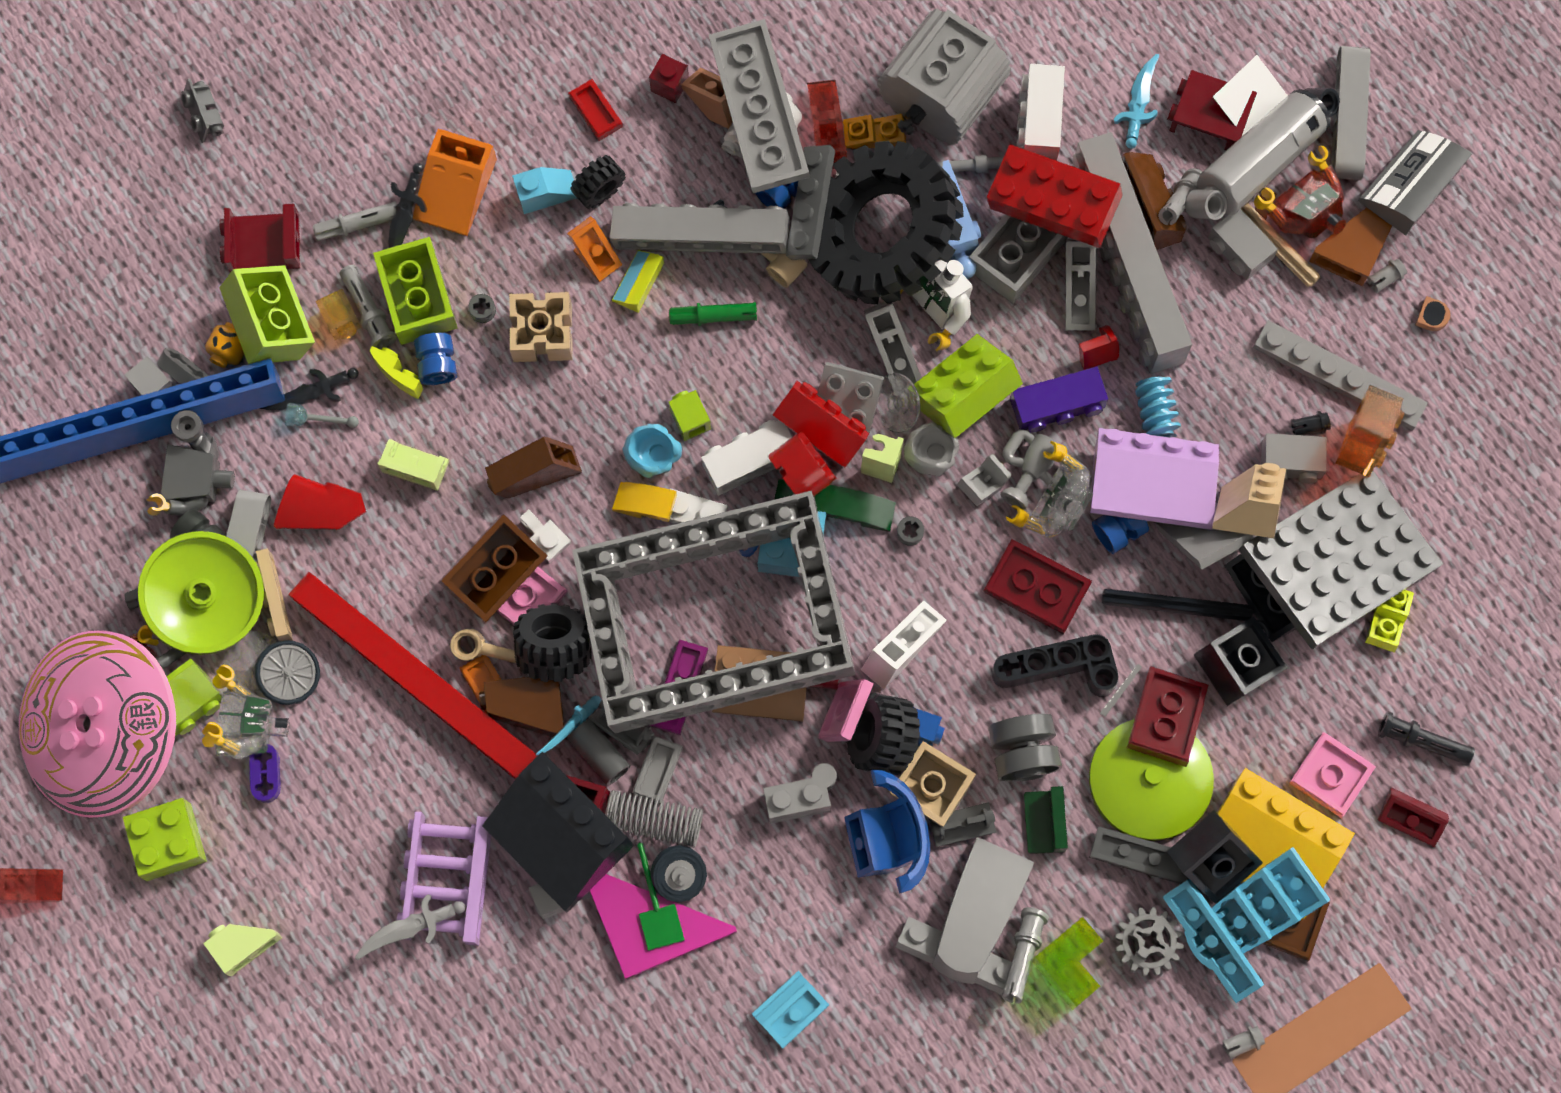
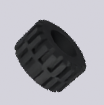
M551 603V605L547 606L542 604L538 605V608L526 610L527 614H521L518 617V621L514 623L515 662L517 667H520V671L523 674H529L530 678H539L543 682H548V680L560 682L561 679L566 678L568 680L574 678V674H581L584 671L583 668L588 667L590 664L592 649L586 616L581 614V611L577 608L571 609L569 605L564 604L560 606L558 603Z
M877 693L869 694L852 739L846 742L850 761L852 764H855V768L869 772L871 770H883L893 775H899L901 771H905L908 768V764L914 758L920 736V722L917 718L918 712L914 708V704L904 698Z

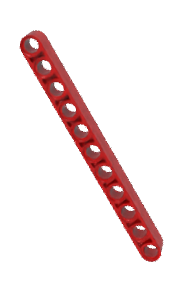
M307 572L288 594L297 604L514 779L537 757L526 745L312 573Z

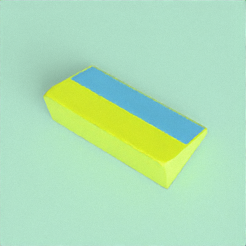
M638 250L612 302L639 313L664 265L663 256Z

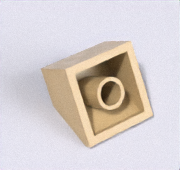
M922 741L914 754L912 762L908 764V768L899 779L914 793L924 816L944 827L971 786L976 774ZM890 792V795H892V796H894L895 798L899 799L895 794H893L892 792Z

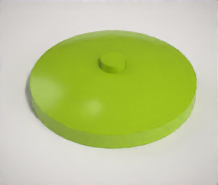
M198 531L184 533L163 543L146 561L138 584L139 609L150 631L167 646L188 654H213L226 650L240 642L255 625L264 600L263 580L255 560L239 543L213 532Z
M1134 719L1124 722L1104 737L1091 760L1089 787L1096 808L1102 817L1119 832L1147 841L1171 839L1186 832L1202 817L1212 797L1214 774L1207 751L1195 736L1187 767L1128 749L1127 744Z

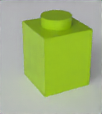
M696 390L691 392L682 391L674 395L672 400L668 402L669 410L684 441L711 430V421Z

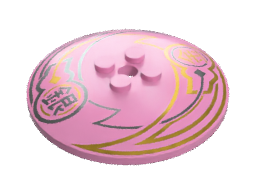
M87 631L61 641L41 659L30 676L22 697L19 715V739L26 768L37 788L50 802L68 813L82 817H108L122 813L134 807L152 791L169 762L176 731L175 703L170 684L162 667L144 646L134 639L116 632ZM86 716L89 717L91 722L90 728L87 732L85 731L83 726V722Z

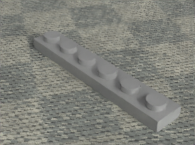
M1269 320L1253 349L1412 431L1428 402Z

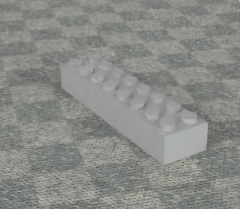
M1110 132L1078 142L1075 154H1073L1072 166L1121 183L1123 196L1099 250L1104 261L1108 260L1111 267L1109 277L1113 287L1118 286L1120 291L1119 304L1121 310L1129 315L1131 337L1133 340L1138 339L1141 347L1139 350L1140 361L1144 367L1148 366L1150 374L1185 363L1190 352L1192 342L1113 134Z

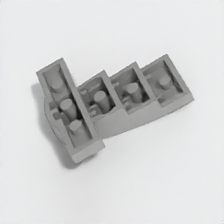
M977 837L949 906L942 931L908 917L895 948L931 963L937 971L949 979L961 983H976L1002 995L1012 962L992 954V951L1019 899L1034 862Z

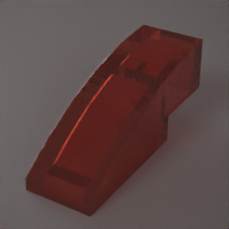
M836 80L807 83L814 145H831L835 149L833 164H835L843 156L847 158Z
M0 868V904L62 901L63 869Z

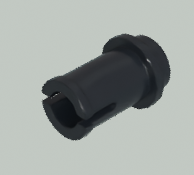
M1317 411L1316 415L1291 419V428L1304 426V428L1292 431L1293 435L1305 436L1318 432L1325 434L1326 430L1331 429L1327 412L1321 413V411Z

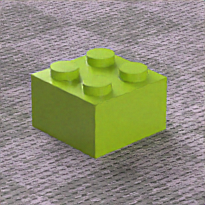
M180 798L122 817L138 877L150 881L207 862L192 805L186 799Z

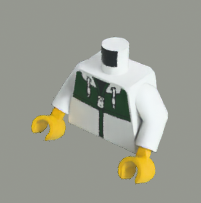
M942 260L936 261L935 265L941 273L932 282L925 276L919 278L923 289L912 295L938 326L944 329L941 333H933L928 338V344H933L940 339V345L936 348V351L945 350L950 346V336L952 334L955 335L971 315L970 295L973 289L972 284L962 274L964 270L963 265L956 260H950L949 263Z

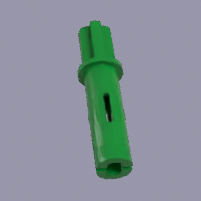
M756 302L700 306V303H697V306L669 308V322L672 325L698 323V326H701L703 323L757 321Z

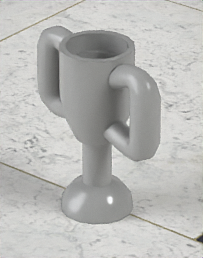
M1017 430L1012 434L1003 449L1002 456L1010 465L1022 468L1023 475L1015 488L1009 487L1001 492L1000 495L1006 502L1011 505H1017L1025 510L1028 506V499L1025 493L1033 480L1040 478L1052 488L1056 487L1063 474L1066 480H1069L1073 470L1065 464L1056 478H1052L1047 472L1055 461L1045 458L1043 451L1052 454L1054 446L1050 441L1056 442L1055 440L1043 434H1037L1034 437L1027 430ZM1025 439L1030 446L1024 458L1014 457V453L1022 440ZM1067 453V456L1076 463L1073 456Z

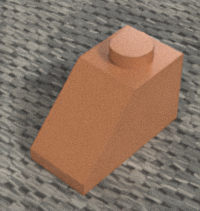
M700 67L681 84L682 89L709 120L729 129L733 121L721 78Z

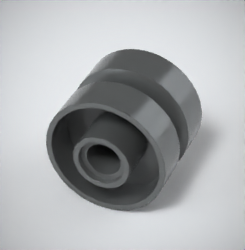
M1030 714L1013 717L993 723L988 727L992 748L996 750H1010L994 759L998 780L1020 782L1035 780L1062 769L1058 746L1040 745L1056 736L1051 714Z

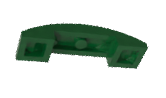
M778 479L774 500L795 495L784 479ZM829 485L814 496L817 511L826 512V517L861 523L862 527L887 532L891 530L896 502L866 492L835 485Z

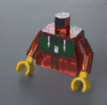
M1322 145L1318 148L1322 159H1317L1312 151L1308 155L1309 163L1319 167L1320 170L1318 172L1313 169L1276 199L1274 192L1270 188H1264L1261 191L1262 196L1267 201H1264L1259 195L1254 199L1255 207L1260 210L1267 209V215L1284 233L1303 234L1309 238H1316L1326 229L1337 235L1346 226V220L1342 218L1344 214L1342 206L1344 194L1341 183L1332 166L1327 165L1325 160L1328 157V150Z

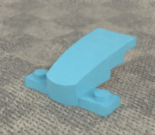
M1294 847L1249 877L1212 908L1190 879L1163 896V899L1185 929L1186 940L1192 953L1203 965L1214 971L1235 1003L1264 985L1243 953L1270 940L1276 934L1299 922L1302 918L1330 901V898Z

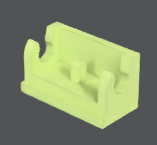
M881 434L873 435L872 439L883 443L885 448L882 451L865 448L862 455L861 473L892 483L901 459L904 439L900 437L894 439Z
M389 439L381 459H379L378 466L383 473L438 491L449 459L442 456L438 457Z

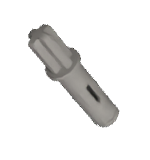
M394 201L345 216L339 214L338 218L314 224L313 231L317 241L343 234L347 237L348 233L392 221L396 214L395 206L397 203Z

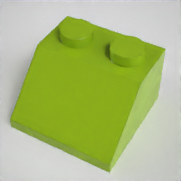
M191 658L166 676L175 703V736L179 733L184 735L190 732L196 726L195 722L204 715L210 716L220 709V703L225 700L205 671Z

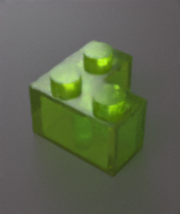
M1081 917L1032 960V963L1072 1010L1101 987L1080 963L1081 960L1103 942L1084 917Z

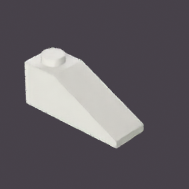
M923 601L872 650L861 671L881 688L885 689L943 626L946 619Z

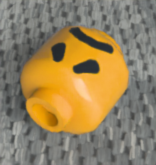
M226 322L225 325L214 327L205 344L206 352L211 356L209 360L221 368H226L227 364L231 366L239 365L245 354L233 323Z

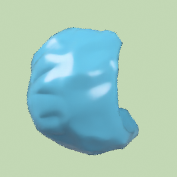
M647 424L634 428L632 433L626 437L622 448L625 460L630 467L646 478H652L655 475L669 472L672 464L677 462L682 455L681 443L674 439L671 434H668L666 427L660 424Z

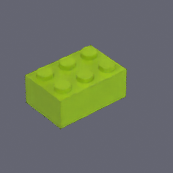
M430 237L373 253L395 332L401 345L413 342L416 338L425 334L444 333L458 329Z
M285 265L233 269L219 287L248 365L269 358L272 359V362L300 360L315 343Z
M976 334L913 384L910 390L919 410L937 425H940L953 438H956L1020 387L1023 382L1013 359L979 334Z

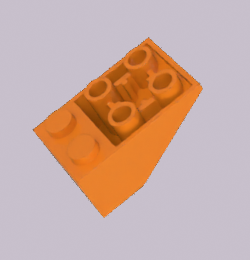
M438 128L427 156L418 196L426 204L427 212H422L416 203L412 216L413 220L468 236L497 161L493 145Z

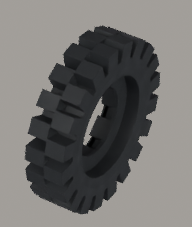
M889 141L875 142L874 152L866 145L853 150L854 163H851L843 156L833 164L839 175L835 179L833 177L830 179L818 258L808 259L814 270L844 296L854 301H857L859 298L865 304L877 305L879 298L887 304L900 301V290L912 296L923 289L919 278L925 276L932 282L941 273L935 262L939 259L949 263L955 249L948 244V241H959L963 228L955 219L964 217L963 204L956 198L960 196L956 183L927 152L919 147L915 149L910 143L897 141L894 147ZM884 194H896L905 198L912 210V221L906 237L901 238L889 251L883 253H871L862 249L856 241L854 232L855 222L862 208L872 199Z

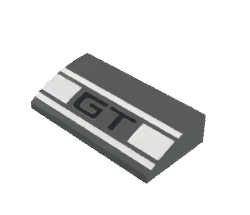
M1418 130L1363 193L1358 202L1406 236L1463 168L1472 153L1444 137Z

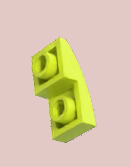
M372 346L370 353L382 373L399 389L419 399L423 391L421 382L418 380L419 377L406 369L400 372L403 367L398 354L386 347H382L380 350Z
M1404 590L1375 609L1365 643L1395 653L1399 645L1404 622L1409 615L1414 592Z

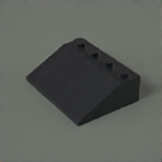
M543 752L518 775L482 825L566 913L635 846Z

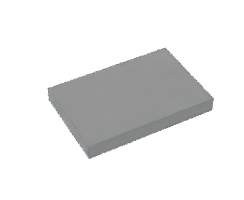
M1156 522L1158 531L1200 569H1204L1237 551L1243 544L1253 539V535Z

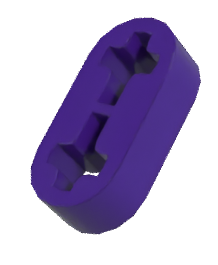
M263 743L266 752L272 755V759L267 760V770H263V764L257 760V757L262 756L263 752L250 753L251 794L258 801L269 803L277 799L281 790L280 757L272 745ZM263 776H267V782L273 786V789L268 790L267 796L258 791V787L264 784Z

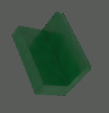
M1063 786L1050 787L1049 791L1025 792L1024 807L1028 853H1065L1068 849Z

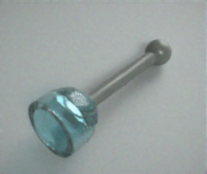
M288 403L286 409L285 425L288 427L301 426L307 420L347 424L351 428H355L359 424V420L355 416L340 418L308 414L307 410L297 403Z

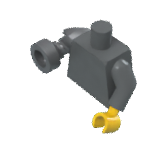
M181 411L174 416L171 422L174 435L180 441L188 442L194 450L167 445L161 494H153L147 499L149 502H155L158 508L150 507L147 510L149 515L155 516L164 511L168 515L183 516L191 509L200 511L206 508L207 504L215 503L217 488L233 489L234 471L219 470V451L216 440L209 433H203V422L195 412Z

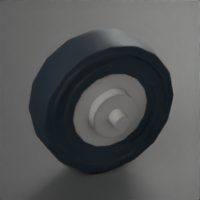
M682 845L671 846L661 851L654 859L650 871L652 884L658 894L674 902L689 901L697 896L703 889L707 878L706 864L700 854L692 848Z

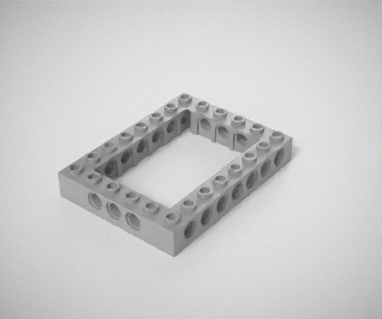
M812 491L572 550L607 724L614 733L856 675ZM791 538L799 565L797 568L805 591L806 597L804 599L812 622L811 630L817 647L806 650L801 647L797 648V652L777 657L769 655L766 656L767 659L744 665L740 662L736 663V667L716 672L707 670L705 671L706 674L687 679L678 677L675 678V682L654 687L649 684L644 686L645 689L637 691L615 586L616 580Z

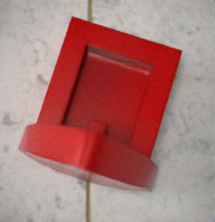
M1109 325L1099 328L1101 336L1079 343L1080 363L1084 370L1118 360L1119 342Z

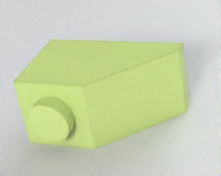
M228 924L226 927L220 925L211 931L208 935L210 939L203 944L226 975L233 976L281 940L282 937L272 929Z

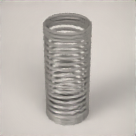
M611 791L605 815L621 831L623 829L624 833L628 831L629 834H632L634 831V834L637 835L639 833L640 837L645 834L646 838L650 835L651 839L656 837V840L661 837L662 841L666 839L667 842H670L672 839L673 844L677 841L678 845L683 842L684 846H692L693 848L696 846L702 823L703 809H697L696 807L693 809L687 832L691 807H688L681 835L686 810L684 805L675 836L681 805H677L670 833L675 803H673L664 834L670 803L669 801L666 803L659 832V824L664 807V801H661L657 823L653 832L659 800L655 801L651 824L648 830V822L653 806V798H651L645 825L642 830L648 798L644 799L640 822L637 828V820L643 799L640 796L631 829L637 795L633 797L629 821L626 826L632 798L630 793L620 827L626 801V792L621 795V791Z

